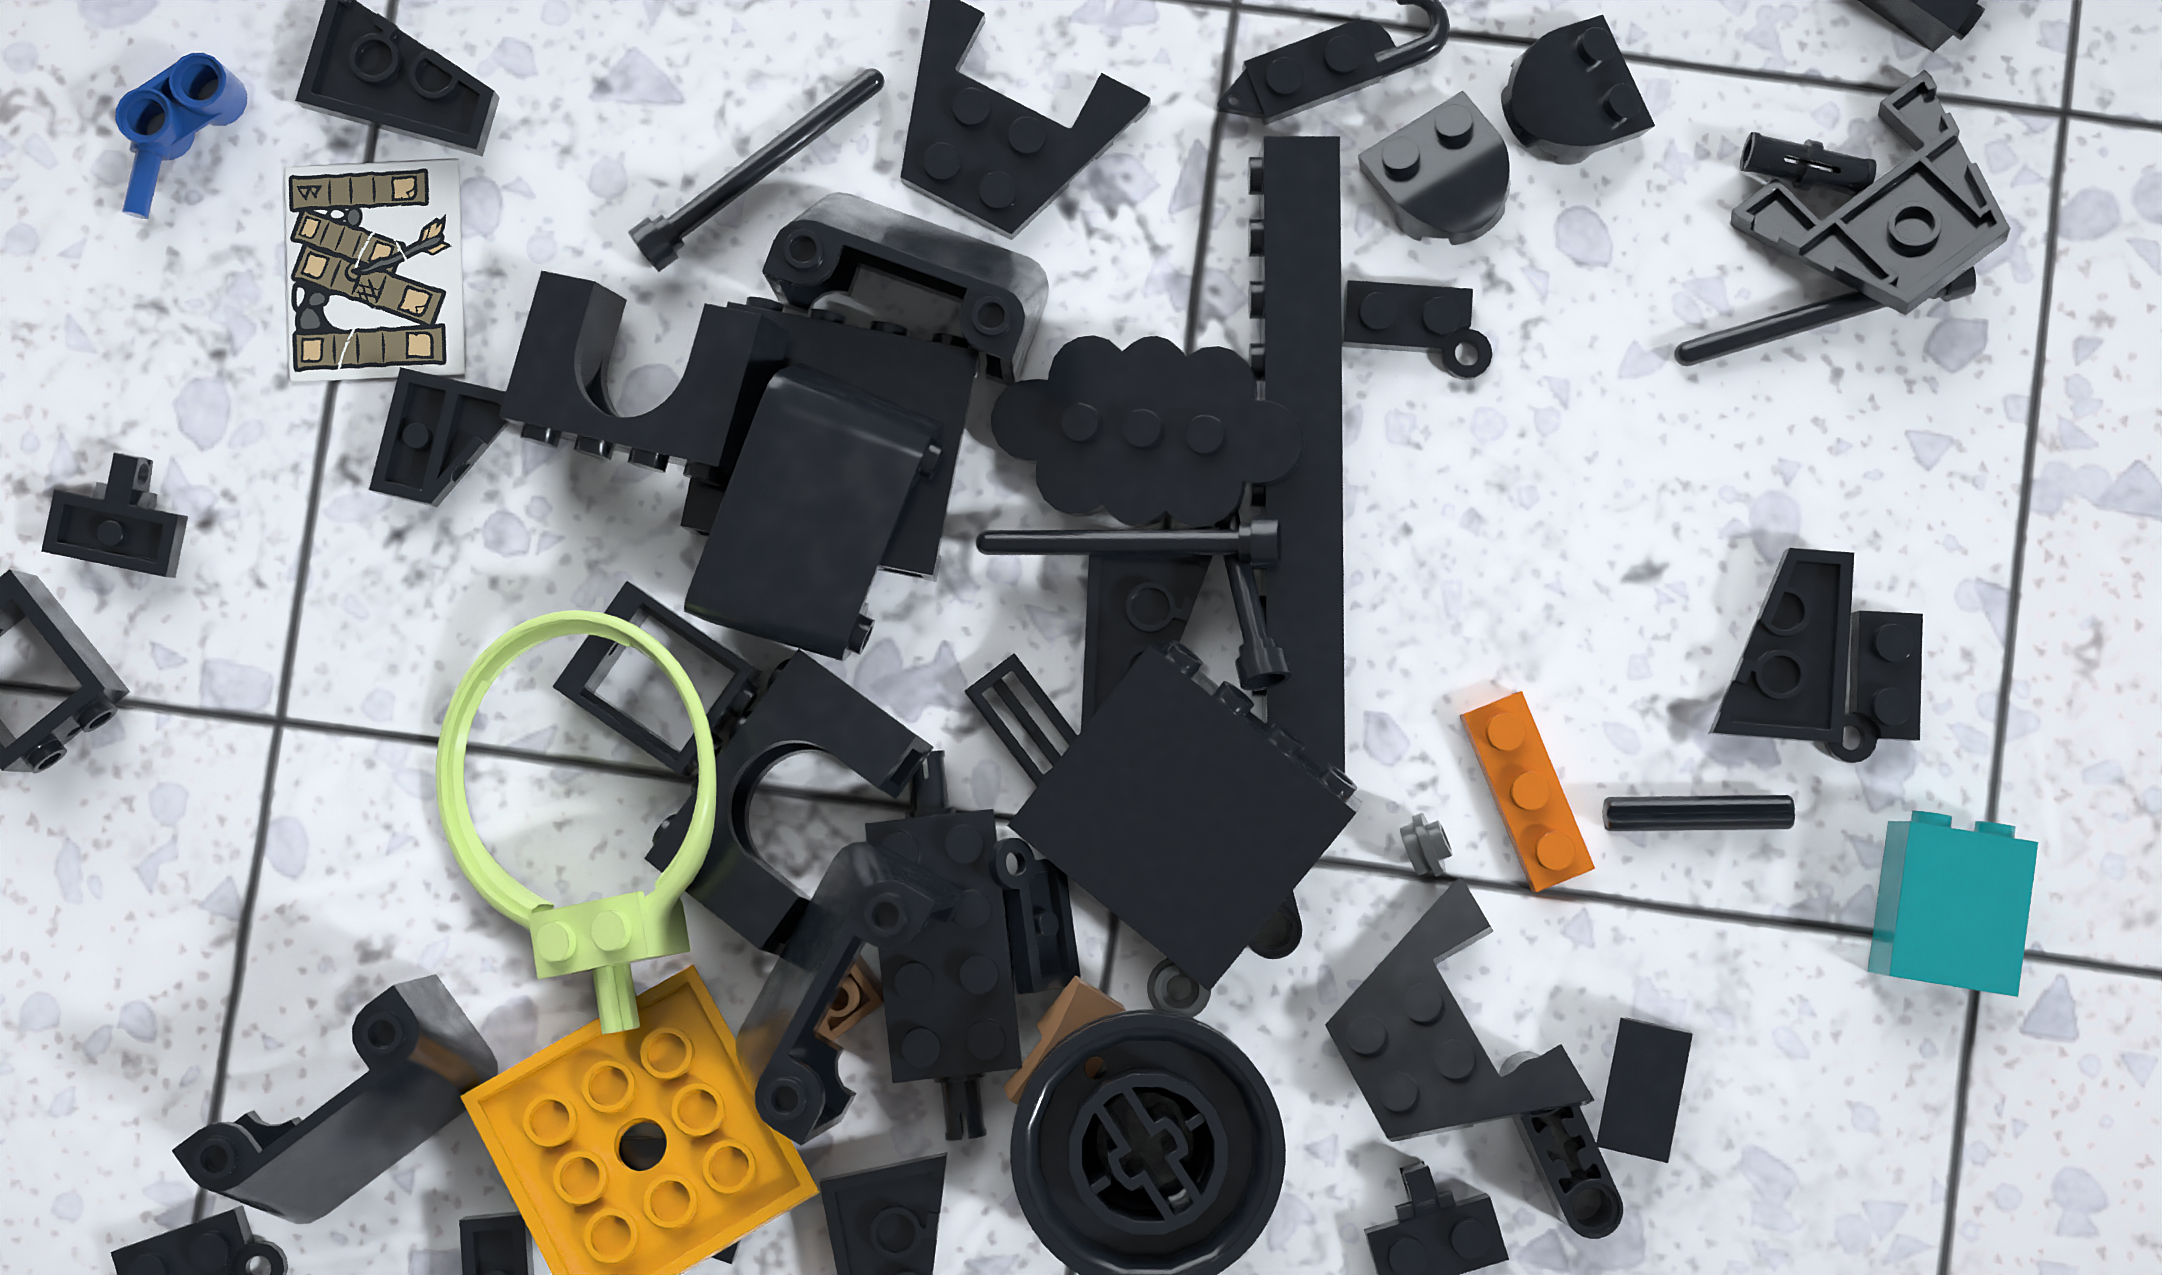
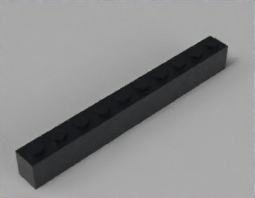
M1264 136L1259 157H1249L1248 195H1259V219H1249L1248 256L1259 257V281H1249L1248 315L1249 319H1260V343L1249 344L1248 364L1257 381H1260V399L1281 404L1297 418L1304 432L1305 451L1300 465L1289 478L1275 485H1249L1250 507H1261V516L1281 517L1283 535L1281 567H1252V569L1261 570V595H1259L1268 636L1275 638L1278 647L1285 649L1292 675L1288 681L1281 685L1264 690L1250 691L1251 697H1262V721L1271 727L1275 722H1278L1295 733L1306 745L1302 753L1321 769L1328 763L1345 773L1340 136Z

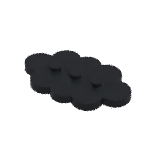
M1095 335L1077 337L1064 344L1054 356L1048 380H1020L1007 387L995 401L991 413V429L997 444L1013 458L1030 464H1036L1037 487L1043 499L1054 509L1067 515L1081 517L1091 516L1106 508L1119 522L1134 528L1150 527L1162 521L1170 514L1184 526L1194 529H1215L1230 521L1240 509L1246 485H1275L1289 478L1300 465L1305 451L1304 432L1297 418L1281 404L1257 399V379L1248 362L1234 350L1221 346L1203 347L1186 356L1172 341L1159 336L1142 337L1131 343L1123 351L1109 339Z

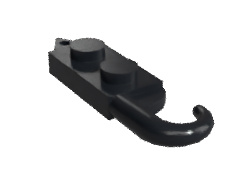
M1396 0L1399 5L1421 7L1430 19L1429 30L1424 36L1397 47L1389 33L1380 24L1369 19L1360 20L1358 18L1243 61V72L1219 100L1216 110L1218 112L1261 118L1265 126L1377 84L1382 78L1425 63L1441 52L1448 41L1450 30L1447 10L1439 0ZM1230 98H1236L1238 99L1239 103L1237 105H1231L1228 100Z

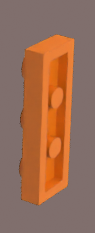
M1523 692L1513 693L1459 715L1531 892L1537 893L1596 869Z

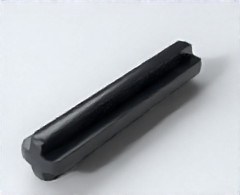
M1789 795L1608 797L1604 799L1602 809L1604 827L1608 831L1790 829L1794 826L1795 822L1794 800Z

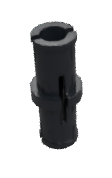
M1754 131L1747 137L1740 159L1741 171H1751L1792 181L1793 188L1809 191L1814 186L1854 196L1873 184L1877 163L1874 159H1863L1825 150L1823 143L1808 139L1804 144L1764 136ZM1785 159L1793 160V161H1796V162H1798V163H1803V164H1807V165L1810 164V165H1814V166H1819V167L1827 168V169H1830L1831 172L1825 171V170H1821L1820 168H1815V167H1811V166H1804V165H1799V164H1795V163H1791V162H1786Z

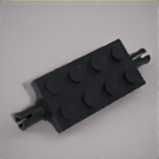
M938 750L931 751L927 756L928 778L925 779L922 763L908 782L911 812H905V819L865 823L866 841H873L886 846L967 893L951 922L943 923L934 919L927 920L922 931L913 942L898 949L884 950L878 948L892 1082L900 1083L934 1079L935 1083H941L946 1126L945 1140L957 1141L962 1140V1136H964L961 1112L966 1114L968 1139L987 1135V1130L984 1127L979 1078L984 1077L986 1072L1022 1068V1054L1003 889L995 884L988 869L990 850L998 841L994 809L956 813V807H949L944 765L945 751Z

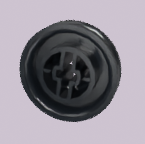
M1136 1009L1105 1015L1082 1025L1061 1039L1043 1057L1028 1079L1018 1102L1010 1142V1164L1016 1196L1032 1230L1042 1244L1059 1261L1079 1275H1217L1236 1262L1254 1244L1270 1220L1278 1202L1284 1180L1286 1144L1280 1112L1269 1086L1249 1057L1232 1040L1210 1025L1190 1016L1157 1009ZM1099 1057L1106 1062L1107 1070L1102 1071L1094 1079L1086 1074L1085 1064L1090 1058ZM1140 1092H1156L1172 1099L1179 1106L1186 1126L1190 1131H1193V1150L1187 1164L1183 1157L1188 1154V1145L1176 1114L1160 1101L1149 1107ZM1122 1097L1127 1099L1151 1138L1164 1129L1169 1132L1159 1140L1164 1158L1176 1175L1172 1181L1162 1185L1142 1152L1129 1160L1124 1157L1132 1151L1129 1132L1112 1108V1105ZM1101 1122L1109 1133L1106 1136L1109 1164L1105 1158L1101 1159L1097 1150V1130ZM1110 1167L1112 1169L1114 1177L1110 1173Z

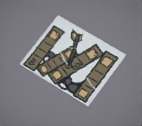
M459 159L285 167L290 382L398 377L400 367L436 376L465 374Z

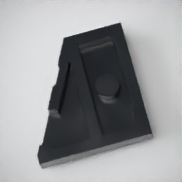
M400 367L369 490L385 496L438 507L510 423L499 417L506 391Z

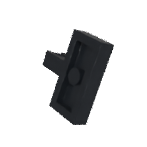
M115 452L113 453L108 482H97L92 496L54 489L41 552L162 577L176 578L188 516L155 509L157 506V494L149 492L153 460Z
M1424 1161L1399 1168L1409 1202L1395 1206L1398 1219L1364 1229L1377 1275H1460L1509 1260L1491 1197L1487 1193H1483L1455 1202L1451 1190L1437 1193L1428 1165H1425Z

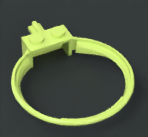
M584 610L549 613L528 620L496 639L480 654L459 683L449 703L438 741L436 757L437 804L448 845L466 879L477 893L494 909L531 932L537 978L543 979L593 972L603 1035L640 1028L630 963L691 952L684 906L679 897L693 882L704 863L710 847L716 811V762L710 727L702 702L679 662L660 642L638 626L608 614ZM572 634L597 635L614 640L624 646L633 647L647 656L661 669L677 690L688 712L697 744L699 762L697 800L686 837L669 866L657 878L654 884L656 889L644 897L643 891H636L553 909L555 904L539 897L511 877L489 854L478 837L469 815L465 796L464 760L466 745L472 722L483 697L495 679L513 660L528 649L556 637Z

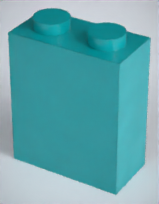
M1912 810L1911 821H1888L1867 972L2018 997L2039 842L2015 838L2016 826L2001 823L1975 821L1974 831L1951 828L1953 816L1933 812Z

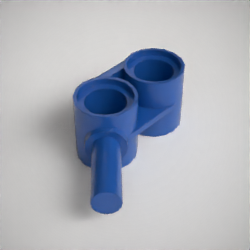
M190 53L185 55L138 88L127 92L120 99L116 108L115 121L119 131L131 141L129 150L135 153L122 213L140 219H149L161 161L174 160L183 156L191 148L195 139V133L208 124L226 126L235 122L244 113L247 106V91L244 84L215 57L206 53ZM218 79L216 92L210 98L199 100L202 87L207 82ZM165 113V121L162 127L156 133L147 135L149 122L155 116Z

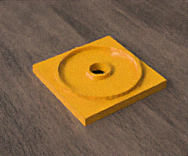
M694 964L636 996L640 1028L602 1035L599 1017L460 1096L552 1275H682L820 1193L793 1142L772 1129L761 1119L736 1056V1040ZM639 1123H651L658 1126L666 1136L667 1147L665 1154L656 1166L648 1170H632L621 1159L619 1152L621 1138L630 1127Z

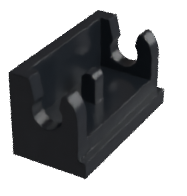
M1620 1017L1596 1143L1598 1147L1664 1163L1669 1162L1692 1042V1032L1642 1020Z

